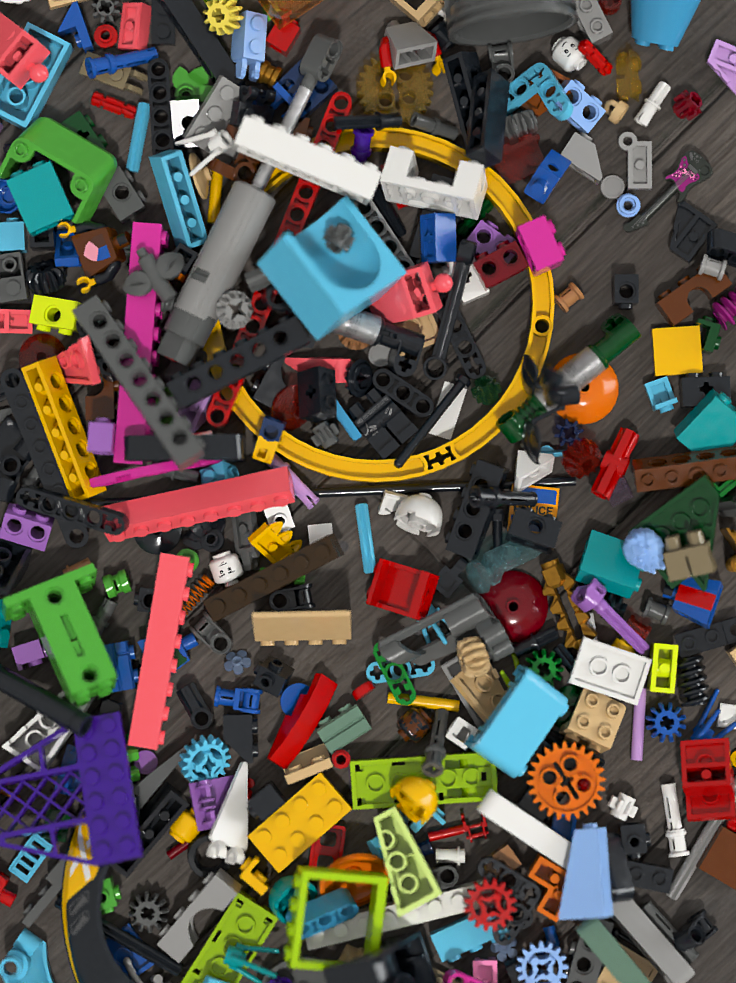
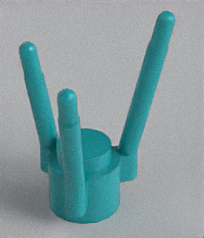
M238 942L236 947L229 945L223 962L229 965V969L239 972L255 983H262V981L241 967L246 966L273 978L277 976L276 973L246 961L247 953L243 951L279 953V949L243 945Z

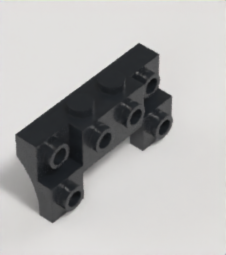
M543 739L530 760L538 763L539 759L536 754L539 753L544 756L543 747L551 751L553 750L552 745ZM571 757L566 758L563 762L564 769H574L576 761ZM554 762L553 765L563 780L560 785H567L571 776L567 777L558 763ZM551 770L543 774V781L545 783H552L556 778L555 772ZM528 785L516 806L541 823L542 821L547 822L550 818L547 816L548 808L546 807L542 811L538 809L541 801L533 803L532 800L537 795L528 793L530 789L534 788L533 785ZM561 791L557 794L556 800L558 802L563 799L566 791ZM513 835L515 838H517L518 840L527 845L526 842L522 841L521 839Z

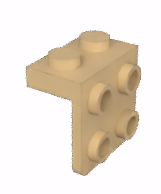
M583 688L570 721L562 724L559 733L565 736V740L571 743H580L586 746V750L593 751L594 754L608 751L611 749L626 711V706L604 694Z

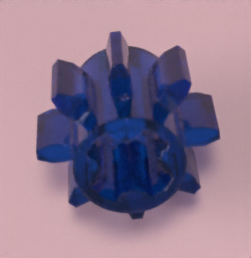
M565 419V426L556 425V428L560 431L559 434L554 435V438L561 439L560 447L565 443H569L571 449L573 448V441L582 442L578 435L584 432V429L578 430L576 427L578 421L569 424L568 419ZM569 428H572V434L575 437L565 439V432H563V429L568 430Z

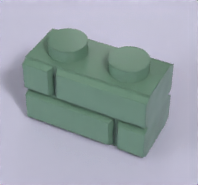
M349 702L338 709L340 714L333 719L329 715L319 721L318 725L320 727L316 729V732L331 755L372 729L357 703L352 706Z

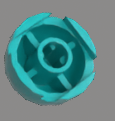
M287 875L276 881L270 889L268 896L271 911L278 920L286 925L285 916L289 911L290 897H294L295 887L292 886L294 875ZM309 881L306 902L315 899V894L318 896L315 886Z

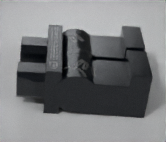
M374 387L365 395L373 405L369 410L365 411L357 402L348 411L355 420V426L382 460H384L400 446L385 429L386 427L401 444L419 429L404 415L387 394L384 396Z

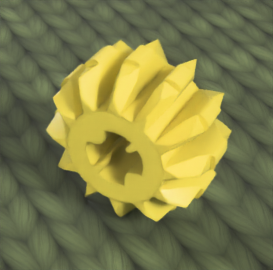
M210 0L206 2L208 9L202 13L208 17L204 23H210L209 31H216L217 35L220 36L225 33L230 35L234 33V29L241 27L238 20L244 19L242 15H239V11L243 7L236 6L238 0Z

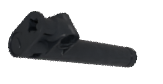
M0 664V692L79 737H83L88 733L93 724L92 715Z

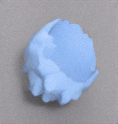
M640 527L630 531L624 539L622 546L625 559L631 565L648 573L656 574V569L665 570L666 565L663 562L665 546L662 539L647 527Z

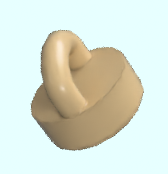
M611 99L604 105L606 114L609 115L608 120L614 124H618L629 108V105L622 100L618 103ZM611 105L615 107L613 111L610 109Z

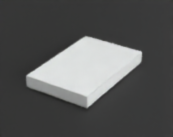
M582 637L568 683L638 705L652 659Z

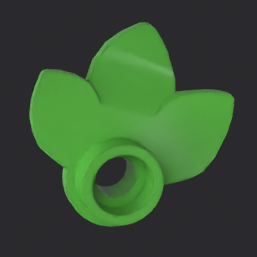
M179 66L172 78L176 88L174 96H183V94L189 93L190 95H200V101H204L213 86L208 85L209 76L203 67L196 68L188 73Z

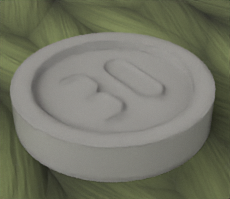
M609 175L601 182L600 189L606 198L617 199L624 192L625 186L620 177Z
M379 344L372 346L368 353L370 362L376 367L388 365L391 349Z

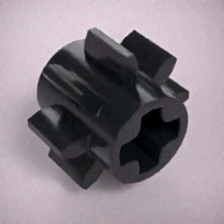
M613 593L604 596L603 599L623 618L628 606L626 603H623V597Z

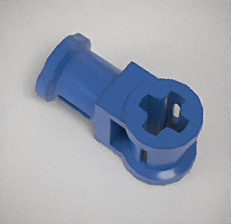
M217 685L214 707L219 705L231 706L233 710H239L240 712L260 714L259 702L263 691L247 687H236L235 690H231ZM252 695V705L250 706V699ZM222 696L232 697L233 699L223 698Z

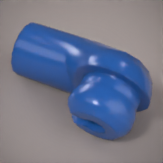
M555 925L543 928L546 937L544 946L551 941L552 949L557 946L560 947ZM537 952V955H544L546 952Z

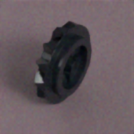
M357 359L356 361H351L350 367L346 368L347 376L344 379L347 380L345 388L349 389V395L363 397L372 386L373 372L366 360Z

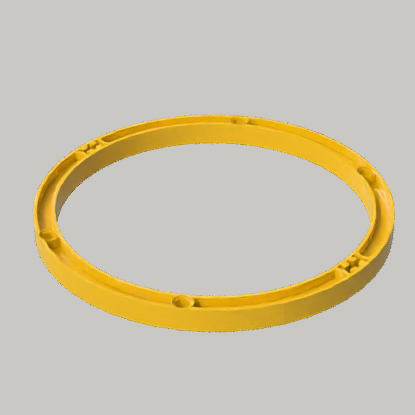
M372 128L375 131L374 136L371 137L370 148L372 152H389L390 146H405L414 151L415 157L436 163L455 174L457 173L460 160L466 162L470 160L465 156V149L424 132L404 128H383L381 131H377L375 128ZM344 129L335 151L336 154H351L350 148L354 144L355 136L353 129ZM316 137L312 138L309 142L313 144ZM490 167L485 168L488 184L485 197L500 212L518 241L515 235L517 227L533 219L518 195L504 179ZM275 168L264 191L270 194L293 175ZM528 267L527 273L531 292V321L524 354H528L534 360L540 375L549 350L553 330L555 305L553 278L551 270L533 277L530 267ZM219 320L203 348L207 353V362L214 359L212 356L214 353L224 348L226 349L222 324ZM544 321L548 326L547 332H538L535 328L536 322ZM524 354L510 386L485 417L454 440L438 448L410 456L399 469L394 466L396 459L366 460L334 455L314 448L296 439L286 431L282 434L276 452L306 469L329 477L356 482H396L422 477L443 470L464 460L485 446L501 432L496 426L497 420L510 410L517 412V407H521V404L525 402L529 394L525 392L521 380ZM214 366L210 369L214 379L221 377L223 372L221 367ZM242 386L233 411L248 429L258 437L266 415ZM224 388L221 391L227 401L233 397V390L230 388ZM450 447V452L455 460L451 461V457L444 459L443 465L436 462L431 464L433 469L428 470V463L424 457L429 456V461L436 458V453H439L441 456L448 454L445 448Z

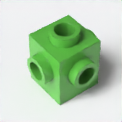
M111 875L105 877L102 893L106 895L107 899L101 897V915L115 911L114 907L118 906L119 899H122L120 887L114 884Z

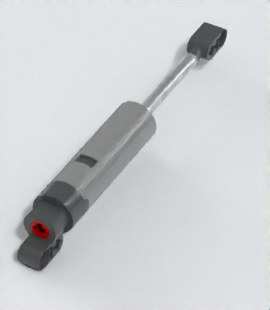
M320 33L313 37L300 64V73L304 77L280 126L287 129L286 133L292 135L317 82H325L331 76L342 53L343 45L339 39ZM262 162L251 184L244 181H235L163 328L166 330V333L157 353L171 360L165 373L164 379L166 383L171 381L169 377L180 371L183 374L191 371L193 364L204 360L205 363L207 362V353L202 348H204L218 321L216 315L217 302L224 293L233 290L276 203L274 197L264 191L275 169L273 166ZM197 377L191 378V379L188 381V388L190 387V385H191L193 379H199V378H197Z

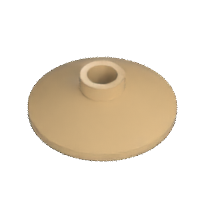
M194 153L189 154V165L192 171L201 163V160ZM205 166L192 176L197 191L203 200L208 198L209 180L213 179L211 169Z

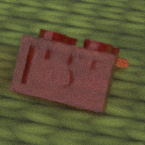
M532 133L520 137L518 139L519 142L512 146L510 143L504 144L502 162L494 166L498 175L508 185L534 174L544 160V156L538 146L540 141L539 134L534 136Z

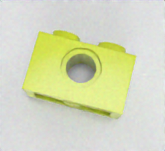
M34 294L29 323L36 325V330L50 332L52 328L58 329L59 334L72 336L73 332L78 333L72 310L83 303ZM60 311L61 316L59 320L55 322L54 315L56 314V312Z
M650 644L649 659H652L648 671L647 691L674 694L679 645Z

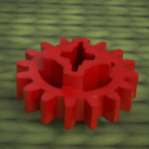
M495 877L492 878L491 883H488L486 878H483V884L481 885L475 881V889H467L470 897H464L463 899L465 903L469 904L463 907L464 912H471L467 919L469 921L475 919L474 926L478 928L482 924L486 932L489 926H492L494 932L497 931L498 924L505 928L506 924L504 921L506 919L513 920L509 913L516 912V907L511 905V903L516 902V898L514 896L509 897L513 892L511 887L504 889L506 883L502 881L498 885ZM486 889H492L491 892L482 893ZM502 895H504L506 899L505 908L500 904ZM493 900L496 908L491 906L487 908L484 901L491 902ZM474 901L480 905L478 914L474 911ZM498 916L495 919L488 920L489 917Z

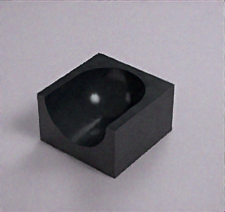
M421 931L381 939L380 948L322 969L326 983H437Z

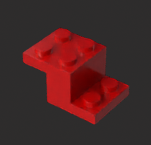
M729 738L680 741L682 788L686 795L687 821L736 819L734 771L731 766Z

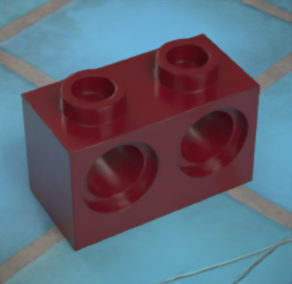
M506 240L496 246V251L490 254L485 251L475 257L476 261L473 262L472 267L485 291L528 269L529 264L516 240L511 243L509 240ZM507 252H512L517 260L513 264H508L504 261L503 255ZM487 263L492 264L495 267V273L492 275L484 274L482 266Z

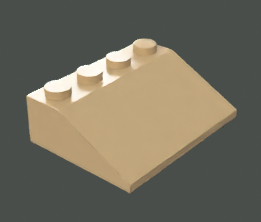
M351 610L252 613L255 641H260V646H275V641H284V645H299V640H308V645H323V640H332V644H347V639H352Z

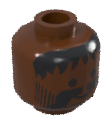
M411 707L398 718L397 724L400 729L397 732L406 742L411 739L413 742L418 743L431 732L432 725L430 723L433 720L421 707L418 709Z

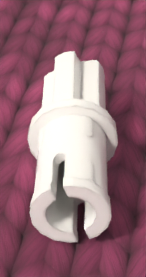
M660 81L649 98L644 99L645 103L634 120L640 125L647 127L656 111H660V105L671 87L667 83Z

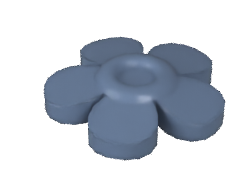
M239 650L237 655L234 652L226 655L227 661L224 663L226 671L233 670L234 674L239 675L244 672L243 667L249 668L251 666V659L247 657V652L244 650Z
M515 938L507 946L492 943L490 949L493 953H498L497 959L504 962L507 960V955L510 958L517 956V950L511 948L517 945V940Z

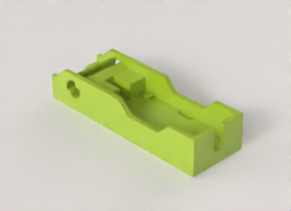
M474 751L446 753V757L442 761L443 774L438 777H429L422 772V764L426 760L425 755L351 759L353 810L397 807L396 805L399 802H394L397 799L396 796L393 799L391 798L390 789L398 781L408 776H418L424 780L429 779L436 787L435 792L438 804L481 802L490 789L497 793V767ZM392 762H405V765H392ZM355 765H359L360 771H355ZM486 772V780H482L481 773ZM439 793H443V798H439ZM357 798H361L362 803H357Z
M240 890L226 909L181 983H203L206 975L230 983H239L243 975L229 969V965L223 963L229 945L236 947L237 942L243 945L261 947L278 921L271 909L266 905H259L255 902V898ZM237 900H242L244 904L239 903ZM266 917L270 918L272 921L269 922L268 920H266ZM218 930H221L222 932L220 933L217 940L214 942V936L216 935ZM252 951L247 961L252 962L257 952ZM243 966V967H241V968H243L244 970H247L248 967Z

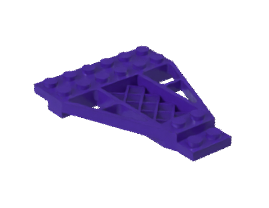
M121 712L93 716V724L85 736L79 737L74 734L78 758L77 763L74 765L49 770L47 768L44 747L69 732L61 727L0 767L1 775L37 751L39 753L41 768L38 772L0 779V791L2 789L11 795L3 807L0 805V819L5 813L14 819L7 831L0 827L2 832L0 834V847L97 867L143 857ZM80 771V777L76 775L74 772ZM66 774L60 784L51 778ZM71 776L81 781L74 793L64 787ZM42 779L37 788L28 783V781ZM48 780L58 786L50 798L41 792ZM19 783L13 793L4 787ZM24 785H27L34 791L27 802L17 796ZM61 790L71 796L64 808L54 802ZM81 791H83L84 801L77 797ZM38 794L47 800V803L40 812L30 806ZM14 799L24 805L17 817L7 811ZM75 799L85 806L78 817L68 812ZM51 804L61 810L54 822L44 816ZM28 808L38 815L31 826L21 821ZM65 814L73 819L60 822ZM41 819H44L49 823L47 825L37 826ZM18 823L26 828L13 831ZM87 824L92 859L87 860L60 854L57 831ZM50 832L53 851L48 852L9 844L5 840Z

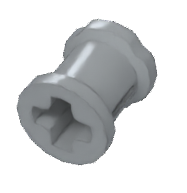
M704 254L698 274L717 277V280L721 281L726 269L727 260L718 261L708 258V255Z

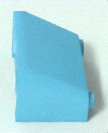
M518 665L512 673L515 676V683L510 681L508 684L510 688L486 723L483 726H479L478 730L481 733H477L475 737L470 734L464 745L511 778L521 777L528 768L527 762L558 717H562L569 708L567 697L528 667Z

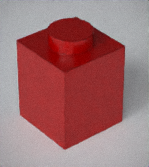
M279 16L266 38V46L287 57L301 34V29L298 27L299 23L288 16L286 19Z

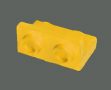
M257 855L253 859L249 856L239 868L242 871L240 877L260 895H263L269 886L266 883L268 878L258 869L255 872L252 870L260 858Z

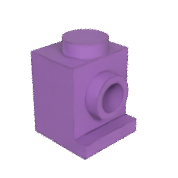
M40 639L11 648L18 671L26 669L25 664L27 663L29 667L42 664V658L48 657Z

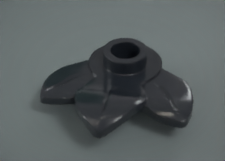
M225 518L214 522L194 524L189 527L191 531L181 536L182 542L192 550L205 549L211 553L219 551L225 541L222 534L226 526ZM215 536V542L209 544V538Z

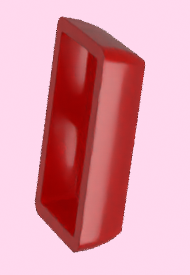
M334 825L327 831L336 833L335 846L321 845L320 838L311 845L309 866L317 867L320 855L333 857V862L343 856L346 834L344 826Z

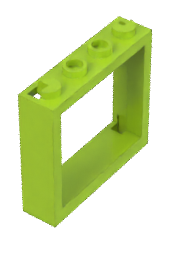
M298 865L297 873L292 878V886L295 887L294 897H290L289 911L292 912L291 921H288L286 925V935L289 936L288 945H285L283 949L285 952L284 960H286L287 965L295 969L322 970L327 966L345 962L299 958L309 879L372 884L363 955L380 948L389 877L383 872Z

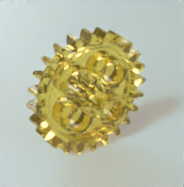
M371 58V66L364 65L363 69L366 73H360L359 78L362 81L357 82V88L362 89L357 92V97L363 98L360 100L359 106L367 105L364 114L372 112V115H374L377 111L381 113L399 112L400 116H402V123L405 121L409 126L414 112L426 114L427 109L424 106L431 105L432 101L428 98L433 97L434 94L433 91L428 90L434 84L431 81H427L431 77V73H423L426 65H421L420 67L415 65L394 70L397 76L395 85L396 89L399 90L397 98L400 109L395 107L394 90L391 89V80L387 78L386 85L382 87L375 79L384 73V69L380 66V59L377 62L374 58ZM408 73L411 79L404 81L399 77V74ZM410 95L415 101L409 104L405 103L402 98ZM386 98L390 100L391 105L387 107L382 106L379 100Z

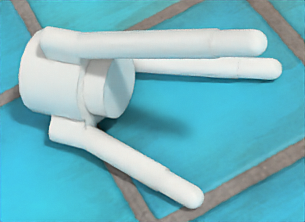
M214 128L207 133L175 142V145L179 146L210 138L208 148L212 153L189 173L190 176H194L212 159L217 158L221 153L233 146V139L227 131L221 130L218 132Z

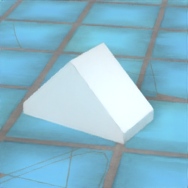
M518 450L513 491L521 492L550 474L555 457L552 454L540 453L538 459L540 464L537 465L532 462L525 451Z

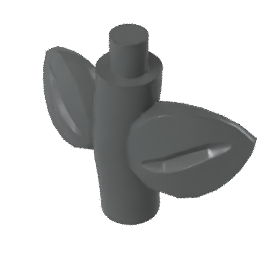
M145 247L138 249L136 253L140 258L138 263L142 270H135L126 278L122 288L124 292L132 296L141 297L147 295L153 289L163 303L178 295L167 280L178 277L182 272L184 266L183 255L176 252H167L156 260L153 253L148 254Z

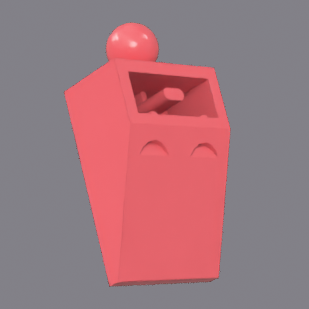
M0 12V74L20 90L30 78L36 83L46 81L49 72L42 63L51 52Z
M428 261L406 267L404 269L407 273L379 300L369 306L372 314L381 316L386 322L392 324L435 313L443 307L438 291L441 293L448 292L453 286L452 278L448 274L441 273L434 279Z

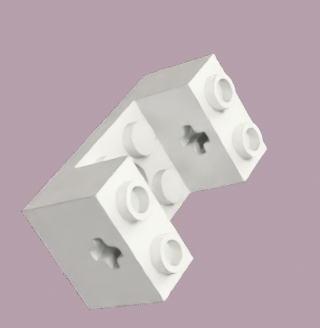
M390 146L380 178L386 201L441 213H453L455 216L478 220L488 187L484 165L474 160L467 162L460 160L453 186L442 181L436 183L429 182L422 177H418L419 169L413 150L405 146Z

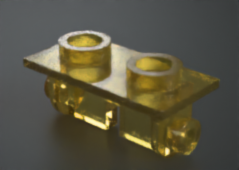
M629 50V56L627 52H620L616 58V74L625 75L624 79H617V96L619 101H628L629 96L633 100L639 101V94L642 92V84L638 79V71L641 70V59L632 50Z

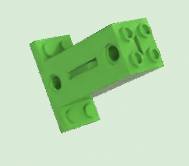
M93 563L2 599V614L5 621L11 619L12 621H17L24 618L26 613H29L67 701L77 707L89 703L90 698L99 695L101 698L113 692L112 689H115L117 679L114 667L81 594L91 591L93 586H95L97 570Z

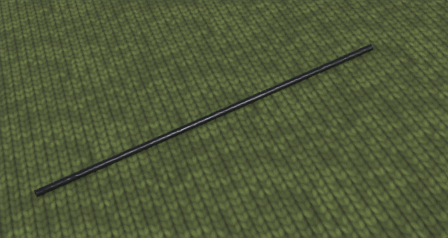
M576 476L542 478L532 485L542 487L576 486ZM507 479L503 489H511L514 479ZM470 481L313 488L310 490L319 498L383 495L385 490L400 494L463 491L465 485H469ZM480 481L479 486L488 489L487 481ZM146 496L84 499L83 501L105 506Z

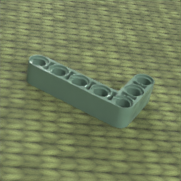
M598 918L584 919L574 928L619 983H651Z

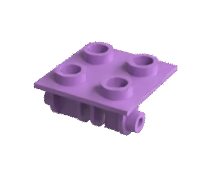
M233 775L188 784L197 831L212 829L234 778Z

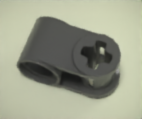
M507 42L506 45L499 46L488 44L487 53L490 67L498 74L502 72L507 73L510 77L507 81L511 83L515 76L512 43Z
M206 611L194 626L189 627V630L214 653L224 655L232 650V638L220 627L217 621L213 622L210 614ZM219 637L226 638L228 642L226 649L223 651L218 650L215 645Z

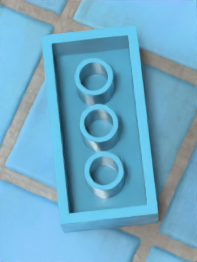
M27 22L24 30L51 52L42 63L49 72L47 80L42 83H36L30 78L20 90L0 74V118L23 130H26L41 114L74 50L69 42Z

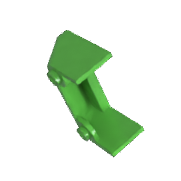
M49 117L37 118L11 144L0 167V179L11 178L10 175L19 170L22 162L31 160L35 152L38 151L75 173L71 180L70 188L72 193L80 198L82 202L72 222L78 224L84 221H91L117 169L115 156Z

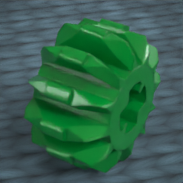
M541 649V657L538 656L536 651H533L532 655L535 660L533 661L528 657L525 659L526 662L531 664V667L528 668L555 687L551 679L555 678L561 681L562 678L556 675V671H564L563 667L555 666L562 662L561 658L552 661L555 656L554 651H551L548 657H546V649ZM543 662H546L549 673L547 675L543 673V676L539 675L540 670L537 667L539 664L544 665Z

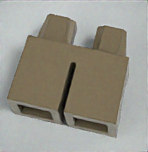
M701 529L692 530L687 533L690 544L682 545L679 534L669 535L665 538L666 551L663 555L669 582L690 578L692 575L694 577L712 573L717 569L716 560L713 558L710 549L709 539L705 540Z

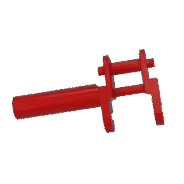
M460 813L463 824L428 832L429 841L464 834L467 831L469 836H466L467 840L470 839L471 843H473L472 839L484 836L487 839L486 835L489 832L485 831L484 828L488 827L485 815L481 813V823L467 825L464 814ZM482 826V832L471 834L470 829Z

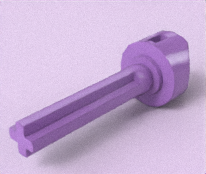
M593 578L588 585L578 586L570 598L583 612L594 609L640 655L650 647L603 599L607 589L596 578Z

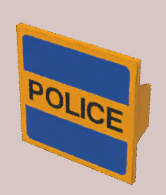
M512 483L511 491L514 489V483ZM531 485L522 490L521 492H535L538 497L537 504L534 507L510 505L507 531L516 507H528L533 509L536 514L542 516L548 514L557 518L560 488ZM529 525V529L531 532H540L538 526Z

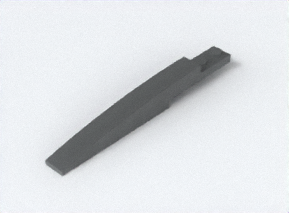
M185 748L179 750L133 788L134 795L140 796V809L175 769L178 762L182 760L179 755L180 753H186ZM61 859L45 878L52 886L46 884L38 894L41 899L37 904L31 903L22 913L26 916L22 923L28 928L61 891L65 860Z

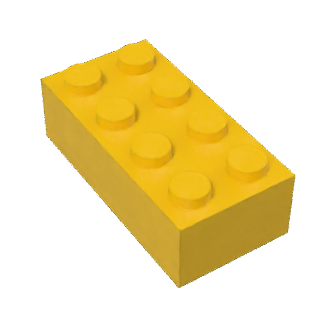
M320 772L247 837L276 871L280 873L350 812L353 807L324 773Z

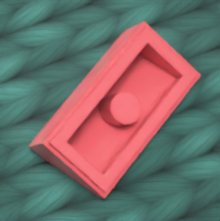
M143 2L123 3L118 50L131 52L147 48L151 6Z

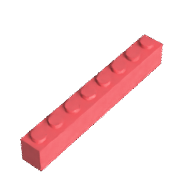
M284 466L105 505L103 507L124 513L128 517L129 526L125 532L119 535L104 534L109 542H121L128 538L145 537L151 533L168 532L179 527H191L202 522H214L221 518L237 517L253 511L260 512L276 506L284 507L290 503H295L293 479L288 467ZM115 519L113 521L106 520V522L104 523H115L116 528L121 526V524L118 523V519Z
M165 553L160 554L128 741L130 746L157 750L159 744H164L166 731L162 730L163 720L168 721L170 707L166 706L167 697H172L174 683L170 682L171 673H176L178 659L174 658L175 649H180L182 635L178 634L179 625H184L186 611H183L182 607L183 602L189 599L190 587H186L187 578H192L194 563H190L191 558Z

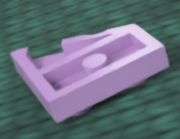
M716 39L706 63L736 95V46Z

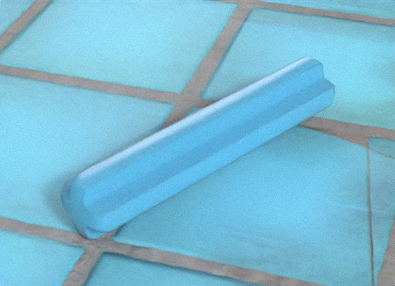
M139 102L126 164V169L130 172H138L140 168L150 116V106L146 102Z
M360 503L355 505L363 569L364 573L369 574L374 572L376 565L368 504Z

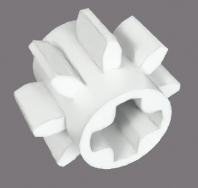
M622 792L619 793L618 797L612 795L607 804L612 808L610 814L623 821H626L628 816L634 818L638 810L634 806L636 799Z

